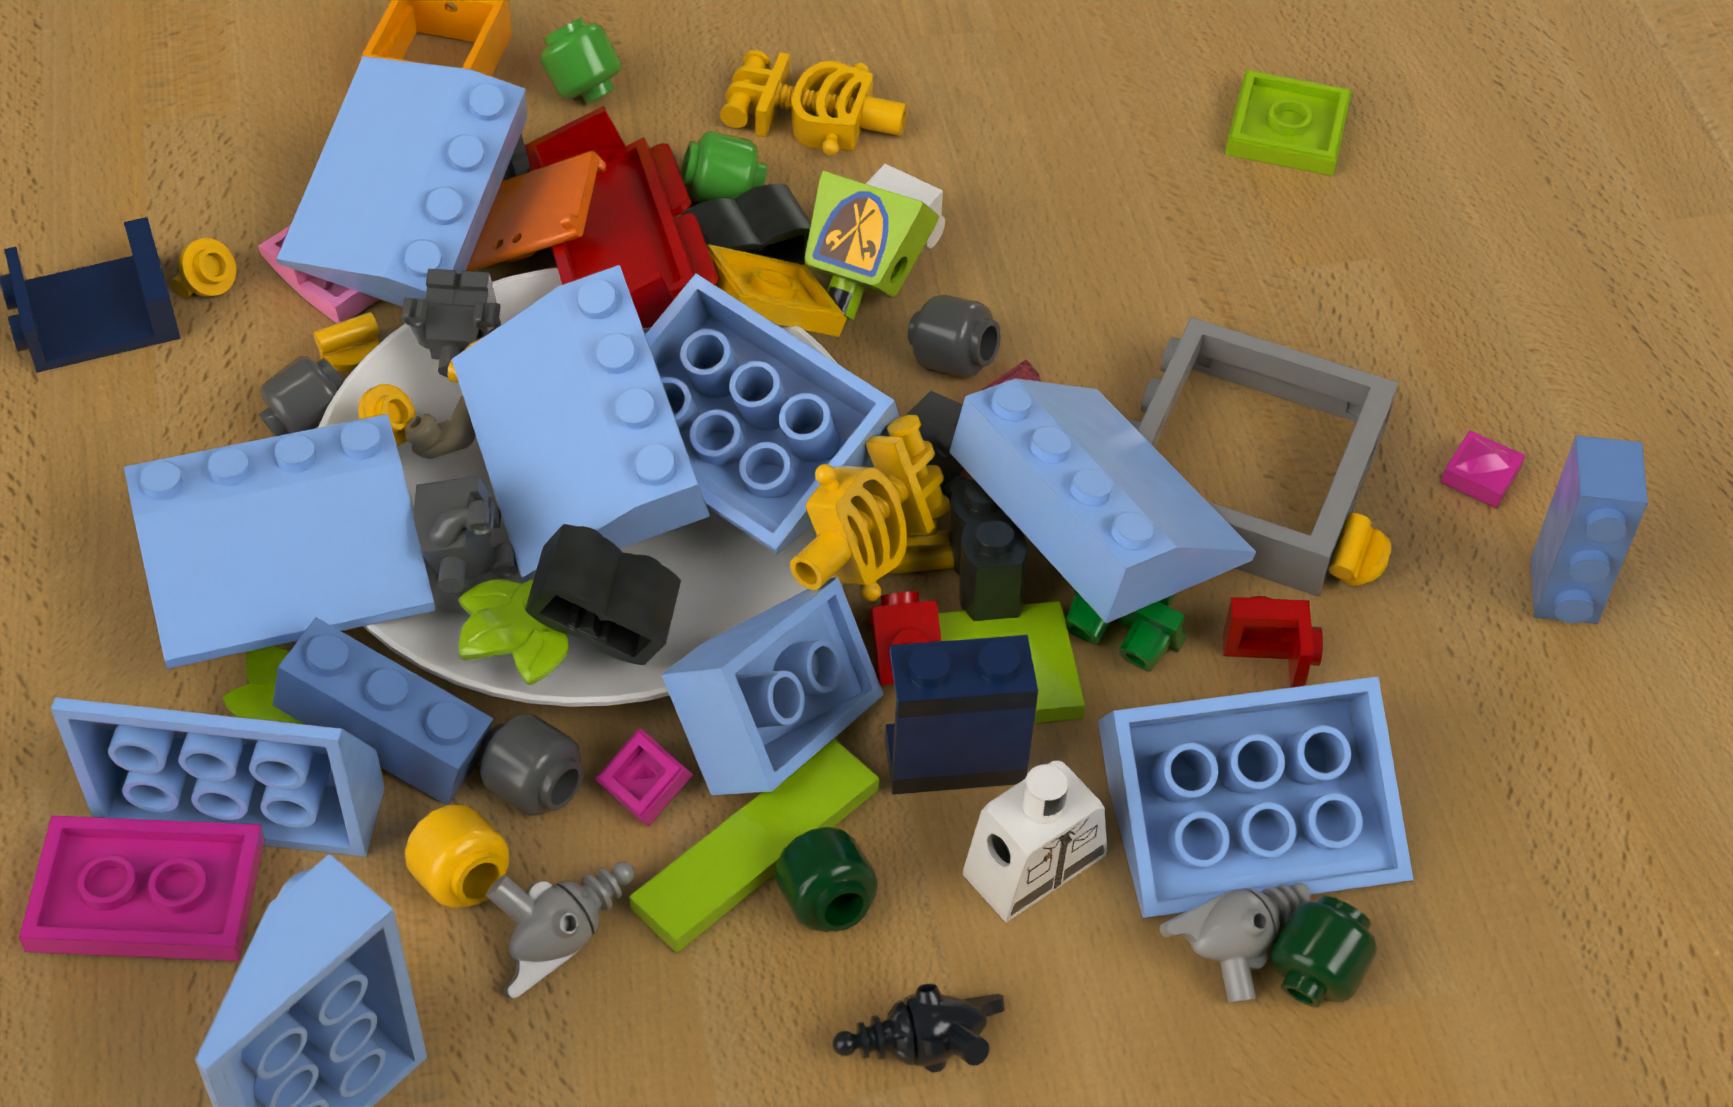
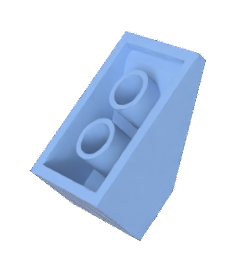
M838 577L830 578L818 590L806 589L702 643L661 674L711 795L773 791L884 695Z

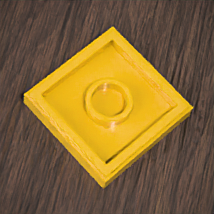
M707 244L719 277L715 286L775 324L787 327L799 325L807 331L840 337L847 318L806 265Z

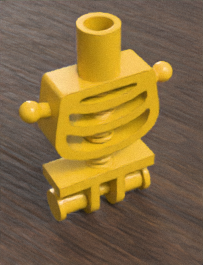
M750 50L743 58V66L735 70L732 83L725 93L727 104L720 111L722 122L728 127L735 129L742 128L747 124L748 114L755 115V135L766 137L778 107L780 106L781 109L786 108L787 110L791 108L792 130L797 141L807 147L821 148L826 155L833 156L839 150H853L862 129L902 136L907 119L908 104L872 97L873 74L869 72L867 65L864 63H856L852 67L836 61L818 62L802 73L794 88L793 85L788 86L790 80V54L779 52L773 69L769 70L771 67L770 58L762 51Z
M905 415L893 420L887 426L891 437L873 436L865 443L874 467L838 466L833 468L829 464H822L817 467L815 478L820 485L806 502V510L817 536L790 562L792 575L803 587L810 590H818L833 576L838 577L840 583L863 585L861 588L862 597L869 602L876 601L881 596V587L876 581L901 563L907 547V532L929 534L935 528L933 519L944 515L951 508L949 499L943 496L940 484L944 480L941 468L936 465L926 466L934 457L935 452L932 444L922 439L919 431L921 422L917 415Z

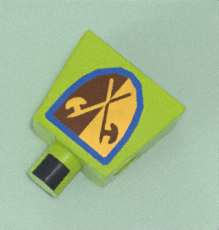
M822 171L805 253V265L818 274L831 279L827 293L844 313L847 320L854 321L865 290L888 298H894L898 294L935 228L939 215L922 201Z

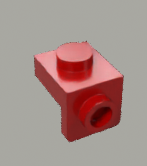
M918 591L881 595V606L871 607L866 613L867 625L872 628L876 672L881 687L894 685L890 645L942 641L937 600L920 602Z
M1253 596L1249 598L1231 597L1222 635L1224 656L1288 659L1290 687L1305 686L1310 667L1320 666L1323 654V632L1321 627H1312L1310 601L1272 599L1266 596Z

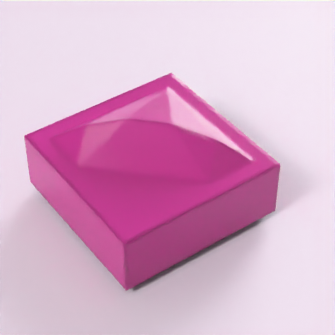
M1469 430L1446 466L1441 483L1498 508L1520 472L1526 455Z
M639 728L595 780L640 821L650 826L694 774L648 733Z

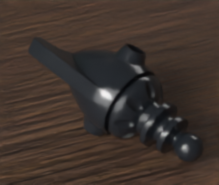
M923 984L917 988L915 994L896 1002L890 1009L886 1020L881 1022L878 1015L871 1017L870 1026H865L863 1022H857L856 1034L849 1031H841L833 1038L832 1046L834 1051L841 1056H849L856 1049H859L863 1059L869 1058L870 1052H875L878 1059L882 1060L886 1058V1051L892 1052L903 1063L924 1066L930 1072L942 1071L946 1066L947 1060L954 1055H957L969 1065H979L985 1061L989 1054V1044L980 1036V1033L986 1027L987 1017L1005 1010L1004 998L1001 994H992L962 1000L941 994L938 987L934 984Z

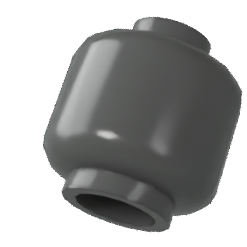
M948 295L934 296L923 305L920 311L912 316L908 326V340L913 346V352L919 365L929 371L961 378L975 376L994 361L1000 346L999 325L993 319L989 308L979 301Z
M300 356L262 385L261 396L268 408L261 412L259 416L275 436L318 428L329 403L344 380L324 357L316 363L310 357Z
M519 715L505 724L496 725L489 731L481 745L482 760L480 774L483 785L526 815H541L550 810L555 811L563 808L572 800L581 785L584 771L581 765L579 745L568 735L536 715Z

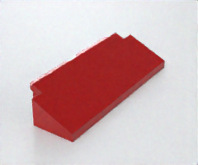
M602 106L525 145L531 171L592 150L606 164V170L596 174L582 237L552 246L562 285L620 265L642 327L651 328L695 274L700 275L714 285L717 283L719 277L695 215L684 214L677 217L690 207L691 200L669 144L661 143L650 148L643 137L626 146L605 106Z

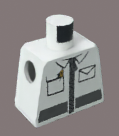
M1052 761L1049 764L1035 766L1028 772L1026 779L990 801L981 811L963 868V876L1007 923L1107 855L1105 808L1093 792L1064 762Z

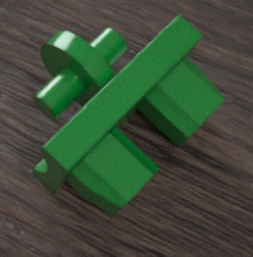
M1073 588L1075 598L1066 619L1067 629L1072 635L1091 644L1098 645L1109 623H1105ZM1175 594L1113 620L1130 628L1119 647L1120 656L1126 661L1147 672H1151L1166 654L1168 648L1179 652L1187 637V632L1182 630L1185 614L1168 607L1173 601Z

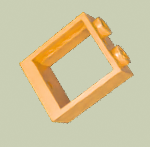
M391 0L360 59L363 56L408 61L403 60V57L418 32L473 42L474 45L462 68L471 69L492 77L513 35L509 0ZM448 2L453 3L457 8L449 6Z

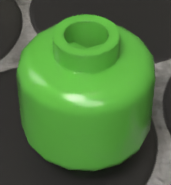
M581 17L543 38L547 47L541 52L540 61L562 98L573 99L581 95L587 105L615 89L610 79L620 72L622 62L600 24H585Z
M708 131L700 137L698 142L690 141L688 143L681 175L685 186L688 187L690 198L693 202L699 204L714 199H736L754 187L763 186L766 179L767 164L758 162L757 147L751 140Z

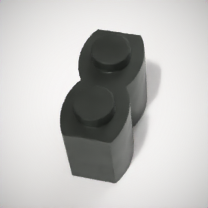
M768 184L754 187L736 199L722 198L704 201L681 214L695 215L706 244L805 265V253L811 222L786 184Z
M975 480L956 481L951 496L950 545L954 557V570L960 576L959 601L961 608L967 612L973 621L1019 618L1024 600L1027 555L1025 536Z
M563 524L542 548L525 611L535 620L553 630L575 637L586 638L595 648L611 657L632 664L645 665L666 645L681 580L675 573L653 557L623 553L614 543L603 537L595 529Z

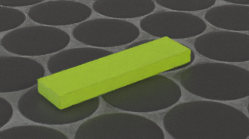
M833 738L773 791L761 792L629 896L630 909L675 953H678L774 876L776 862L784 848L792 840L812 829L822 827L833 828L879 791V777Z

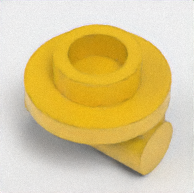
M212 238L197 239L186 245L182 250L178 262L179 274L171 280L170 284L172 289L182 298H189L193 293L202 297L221 295L228 291L235 281V259L223 243Z
M371 312L313 332L320 358L324 357L337 371H353L363 358L379 345L377 336L379 335V328Z
M380 384L367 390L359 402V420L388 414L396 445L399 446L406 443L405 427L416 416L414 406L409 397L401 389L390 384Z
M1359 513L1348 514L1328 568L1333 576L1351 587L1360 586L1379 578L1386 570L1391 554L1389 538L1380 530L1374 529L1371 526V520Z
M933 519L935 528L929 534L907 532L905 555L901 563L890 571V574L954 568V557L950 545V531L937 530V520Z

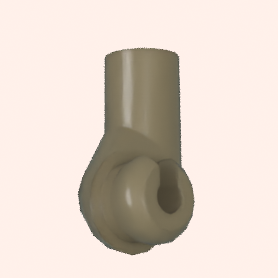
M463 394L450 419L437 423L436 419L429 414H424L422 418L415 416L408 422L404 431L406 440L412 444V451L427 459H433L467 448L476 437Z

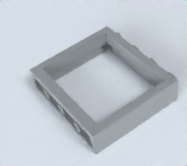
M1191 317L1181 339L1171 337L1166 346L1160 368L1161 371L1165 372L1162 379L1152 377L1149 381L1141 405V411L1145 412L1142 421L1136 419L1130 421L1154 448L1192 369L1356 422L1311 536L1208 502L1256 551L1252 561L1235 569L1319 597L1328 576V568L1346 518L1354 510L1388 424L1399 382Z

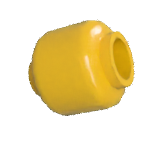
M463 804L446 805L427 814L410 833L405 848L406 866L413 877L436 902L452 909L467 908L489 900L486 893L498 878L506 875L510 862L509 847L501 834L477 810Z

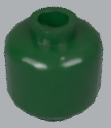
M822 827L809 830L792 840L784 848L776 862L775 880L797 921L810 930L822 932L847 930L865 917L876 897L878 882L874 870L856 840L842 829Z
M1321 896L1318 902H1302L1298 904L1291 912L1270 953L1274 968L1285 978L1281 984L1283 991L1297 1001L1315 1008L1320 1007L1323 1000L1345 1002L1352 998L1377 953L1375 938L1368 930L1371 922L1366 915L1352 905L1330 896Z

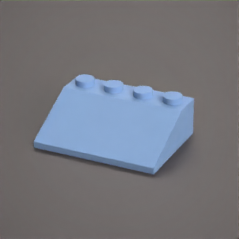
M363 56L276 259L277 263L401 307L404 304V297L426 298L428 269L456 270L457 274H462V271H466L527 120L526 89L471 69Z
M620 265L558 286L451 359L511 546L514 549L520 575L524 582L534 579L543 546L563 524L595 529L621 549L710 517Z
M698 274L691 278L645 334L706 506L777 555L813 526L806 510V502L820 485L815 478L817 467L822 464H829L833 468L838 466L874 467L865 443L873 436L891 437L887 426L893 420L900 417L894 399Z
M1015 378L965 396L949 451L950 454L1105 623H1109L1253 560L1256 551L1098 389Z
M388 414L124 466L134 522L167 669L298 641L315 617L340 631L435 611L433 595L414 523L413 510L402 463Z
M1379 676L1115 710L1098 720L1108 788L1143 918L1187 912L1218 895L1235 889L1251 888L1261 892L1267 887L1276 888L1279 885L1291 887L1295 883H1302L1309 888L1312 895L1414 880Z
M55 697L51 711L92 817L261 824L265 838L264 846L361 857L367 856L385 786L377 750L340 728Z
M328 854L309 871L305 870L295 874L284 884L277 898L269 903L195 1059L213 1107H373L427 1058L394 909L331 854Z

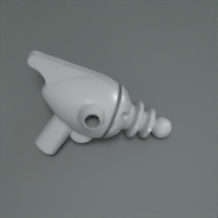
M625 861L616 863L611 869V874L601 868L596 872L597 878L587 874L582 878L583 885L581 886L568 881H562L556 885L540 881L530 884L526 892H524L506 875H502L494 882L486 896L516 922L508 949L511 958L515 960V973L511 981L504 988V994L507 997L517 998L575 955L593 937L592 935L598 929L600 908L603 911H608L612 908L610 898L612 897L617 900L622 896L619 885H628L634 879L635 872L629 863Z
M1295 883L1291 887L1287 885H1279L1276 888L1267 887L1261 892L1251 888L1230 890L1163 923L1160 926V933L1164 937L1174 935L1184 937L1190 942L1193 951L1197 955L1209 960L1220 961L1228 1003L1255 999L1256 995L1251 970L1262 968L1266 964L1267 950L1276 941L1280 928L1284 927L1291 912L1298 904L1310 901L1311 892L1302 883Z

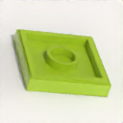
M1245 70L1225 155L1334 176L1352 90Z
M1061 601L1024 604L1019 618L973 621L965 610L938 613L942 641L1028 635L1038 687L1034 724L1083 719L1085 702Z

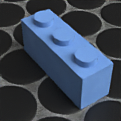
M1575 436L1530 558L1534 617L1557 619L1566 623L1584 622L1598 624L1648 504L1642 442Z
M315 617L280 663L277 670L272 706L306 725L340 728L377 750L382 769L445 805L451 803L482 757L481 745L490 731L493 721L492 717Z

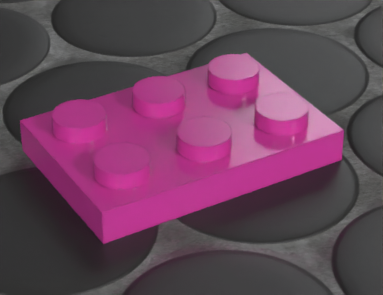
M51 815L19 935L24 951L240 961L265 841L261 824Z

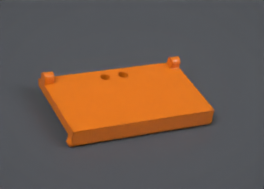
M592 150L502 181L466 271H476L504 261L509 263L532 256L535 251L582 237L596 174L606 170L605 162Z

